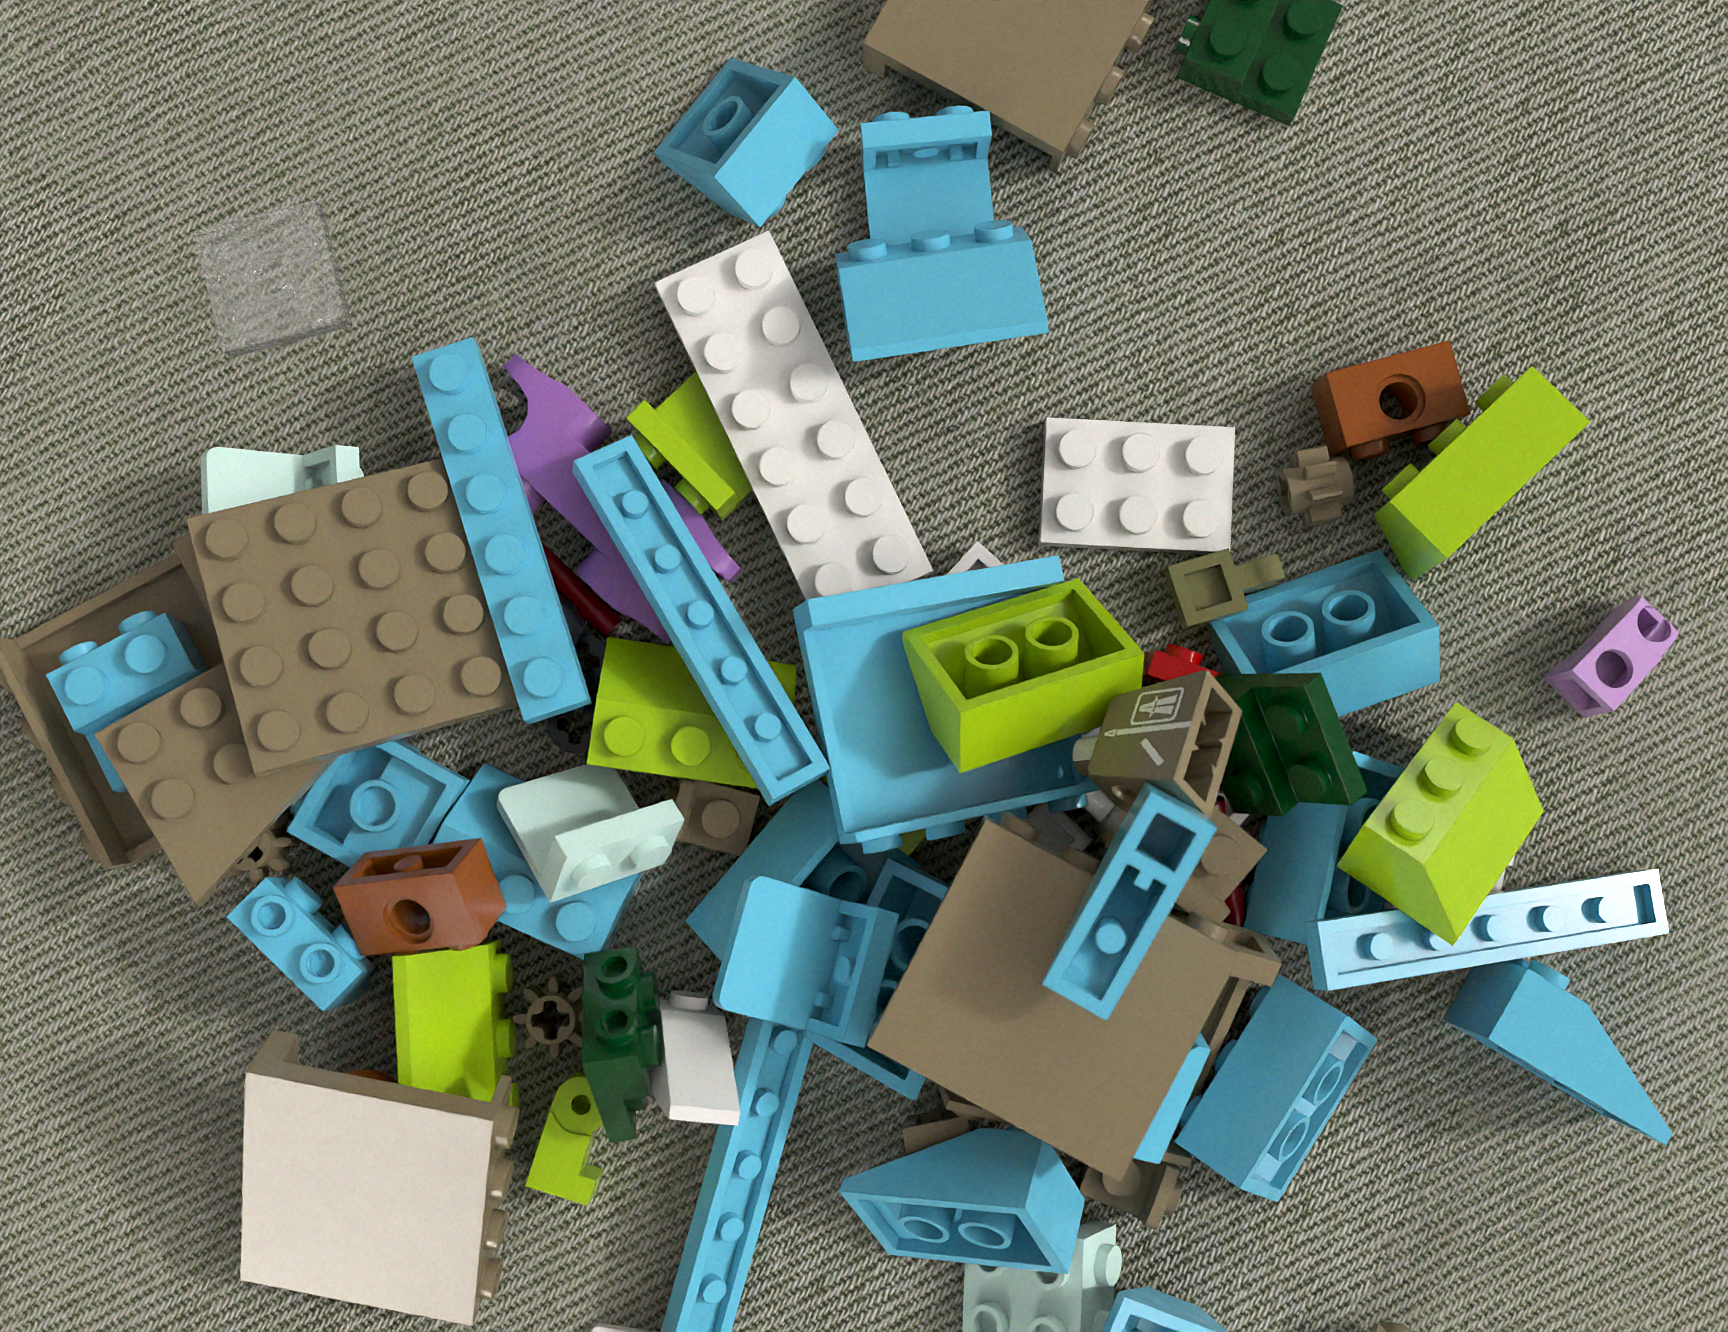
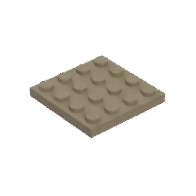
M443 458L186 518L253 772L257 778L519 707Z

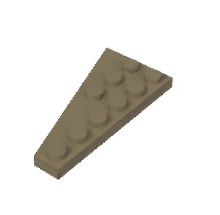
M224 662L94 733L193 902L199 907H202L218 889L216 886L240 859L245 860L262 841L260 837L289 806H294L339 757L328 758L257 778L253 772Z

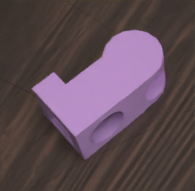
M1636 595L1623 602L1606 616L1587 640L1568 659L1561 660L1543 679L1583 718L1613 712L1661 661L1664 652L1676 640L1679 634L1678 630L1642 595Z

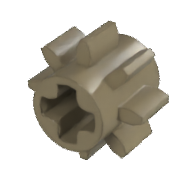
M1326 445L1297 450L1294 455H1289L1291 467L1279 469L1277 472L1278 497L1284 513L1287 516L1302 513L1304 527L1334 522V519L1341 518L1340 506L1350 504L1354 500V480L1347 460L1344 457L1329 459Z
M283 812L260 838L262 841L257 846L264 852L263 855L253 856L250 853L245 860L241 858L225 877H237L249 870V880L252 886L259 885L266 877H269L268 867L277 872L291 871L293 865L286 857L291 846L301 843V840L295 836H290L286 832L287 829L283 826L287 822L289 814Z
M554 974L549 979L548 992L546 994L537 986L530 985L523 993L532 1005L528 1010L521 1011L513 1016V1022L526 1024L530 1034L526 1039L524 1047L526 1049L531 1048L538 1042L549 1045V1053L552 1059H557L562 1054L564 1040L567 1038L574 1045L582 1047V1029L580 1026L583 1022V1000L581 998L583 995V984L577 986L574 990L564 988L561 974ZM554 1001L557 1002L558 1012L569 1013L570 1017L558 1030H556L554 1019L544 1018L543 1011L554 1004Z

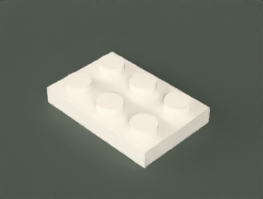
M1047 417L1044 421L1038 546L1206 555L1228 548L1230 551L1235 427Z

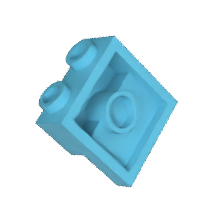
M144 611L128 617L118 625L121 636L100 647L97 642L90 641L67 649L59 656L62 667L46 674L73 730L86 736L112 790L115 792L124 793L128 790L94 733L208 671L184 623L167 613L157 616L155 611Z
M403 739L339 755L294 806H291L290 812L295 817L286 832L351 868L365 852L433 844L442 822L459 800L470 780L420 753L421 749Z
M266 877L227 918L323 1012L354 1003L371 985L367 978L377 968L365 956H361L350 928L343 923L335 928L317 910L323 905L322 900L300 879L293 877L288 882L285 878Z

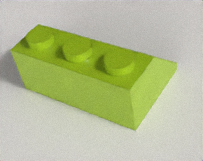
M1533 366L1514 382L1503 374L1474 401L1483 411L1467 427L1457 418L1428 445L1436 456L1419 471L1409 463L1381 490L1390 500L1374 516L1402 569L1412 580L1449 558L1590 423Z
M1079 578L902 632V643L931 732L960 773L1101 727L1110 702L1117 695L1140 689L1142 686L1144 652Z
M608 637L596 699L587 764L758 789L676 647ZM767 661L794 706L797 665Z
M1455 702L1364 823L1337 864V867L1453 946L1544 812L1514 739Z
M501 938L484 939L480 944L461 951H453L449 947L392 956L398 1084L490 1102L501 1076H509L508 1058L515 1056L517 1045L515 1022H513V1018H505L504 993L511 992L513 964L509 953L502 954ZM511 1083L509 1105L519 1107L520 1114L519 1088L517 1083Z

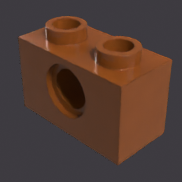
M1450 340L1327 372L1310 386L1330 458L1351 453L1353 462L1372 459L1391 452L1389 442L1412 437L1414 446L1429 444L1457 418L1461 420L1471 414ZM1380 393H1388L1398 399L1402 408L1400 420L1389 418L1383 413L1379 404Z
M481 838L365 852L333 886L361 956L391 953L394 956L449 947L453 951L472 948L480 944L487 937L489 930L507 907Z

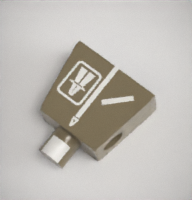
M1208 670L1198 671L1122 693L1110 702L1099 736L1080 738L1076 741L1072 753L1073 764L1079 775L1085 778L1089 777L1118 809L1127 813L1144 783L1147 782L1211 818L1242 710Z

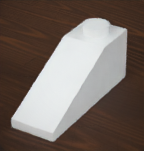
M670 991L669 1000H660V1010L649 1013V1025H656L661 1049V1065L650 1068V1092L668 1119L738 1126L740 1107L725 1016L714 1005H708L709 996L689 991Z

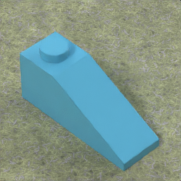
M1145 782L1110 843L1042 979V985L1107 1021L1217 830L1212 820L1207 815Z

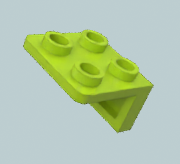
M696 371L655 410L644 400L626 417L637 434L633 438L646 460L655 469L665 462L681 479L674 488L700 515L709 508L723 521L753 492Z

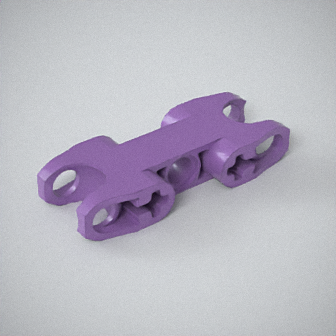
M515 353L503 367L523 390L528 399L527 417L521 428L508 436L532 514L546 500L596 547L574 571L612 608L641 623L667 645L672 646L673 642L572 472L574 460L592 453L612 433V430L567 386L538 371ZM662 479L660 481L661 485L711 569L720 578L725 579L731 584L743 572L742 569L719 544L703 516L670 484Z

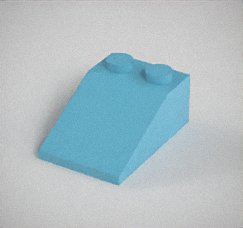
M1522 958L1478 965L1472 968L1445 1015L1444 1021L1608 1119L1667 1145L1673 1133L1589 1005L1565 991L1570 982L1567 977L1536 960H1532L1529 963Z
M1015 1125L1009 1126L1007 1130L979 1128L845 1178L839 1190L844 1199L889 1255L1069 1274L1085 1203L1083 1195L1052 1145Z

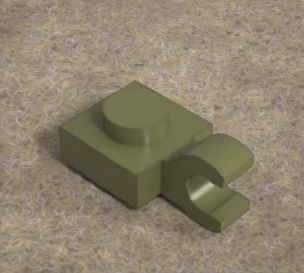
M1229 548L1167 566L1164 570L1183 631L1244 613L1249 609L1244 593H1252L1277 585L1279 580L1286 578L1278 553L1234 566Z

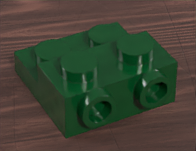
M1210 0L1202 19L1190 14L1174 51L1185 55V58L1176 78L1289 126L1299 109L1343 5L1331 0Z
M1321 673L1218 674L1215 677L1217 682L1242 710L1218 791L1228 799L1233 813L1283 817L1299 802L1352 806L1367 792Z
M637 946L584 954L582 1066L610 1143L636 1139V1111L646 1110L647 1096H651L650 1068L661 1065V1049L656 1025H649V1013L660 1010L658 982L654 971L644 972Z

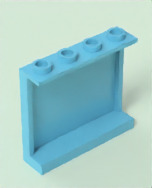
M1059 555L807 599L792 609L821 752L830 766L826 776L840 844L861 842L863 853L869 854L902 847L901 833L925 828L927 840H933L965 833V819L987 815L999 822L1004 811L1025 820L1028 819L1026 806L1048 802L1050 813L1089 805L1086 793L1100 789L1089 777L1085 778L1079 775L1074 767L1072 758L1073 747L1076 741L1082 738L1081 733L960 773L931 732L902 643L903 631L1063 582L1064 577Z

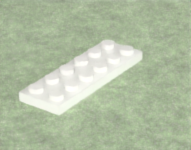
M770 231L654 282L657 293L805 601L807 599L915 581L933 572L932 566Z

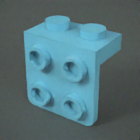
M950 106L939 110L935 116L910 118L904 112H888L874 117L872 122L861 123V157L870 239H883L886 242V246L911 243V235L934 229L948 230L949 237L975 233V225L994 220L988 168V153L992 138L989 110L973 112V109L968 106Z
M751 875L745 880L714 987L713 1002L718 1008L806 1030L842 1043L864 1048L869 1028L876 1017L877 998L887 960L894 949V934L900 914L879 907L840 900L765 876Z

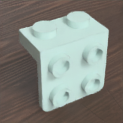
M333 445L306 455L225 447L208 449L201 456L202 515L364 477L363 471L359 466V447Z
M588 764L504 788L500 791L496 802L499 813L549 903L665 864L685 820L672 799L639 809L615 768Z
M1091 1220L1079 1226L1069 1274L965 1263L962 1332H1102L1114 1304V1285L1118 1281L1122 1266L1121 1250L1116 1246V1224Z

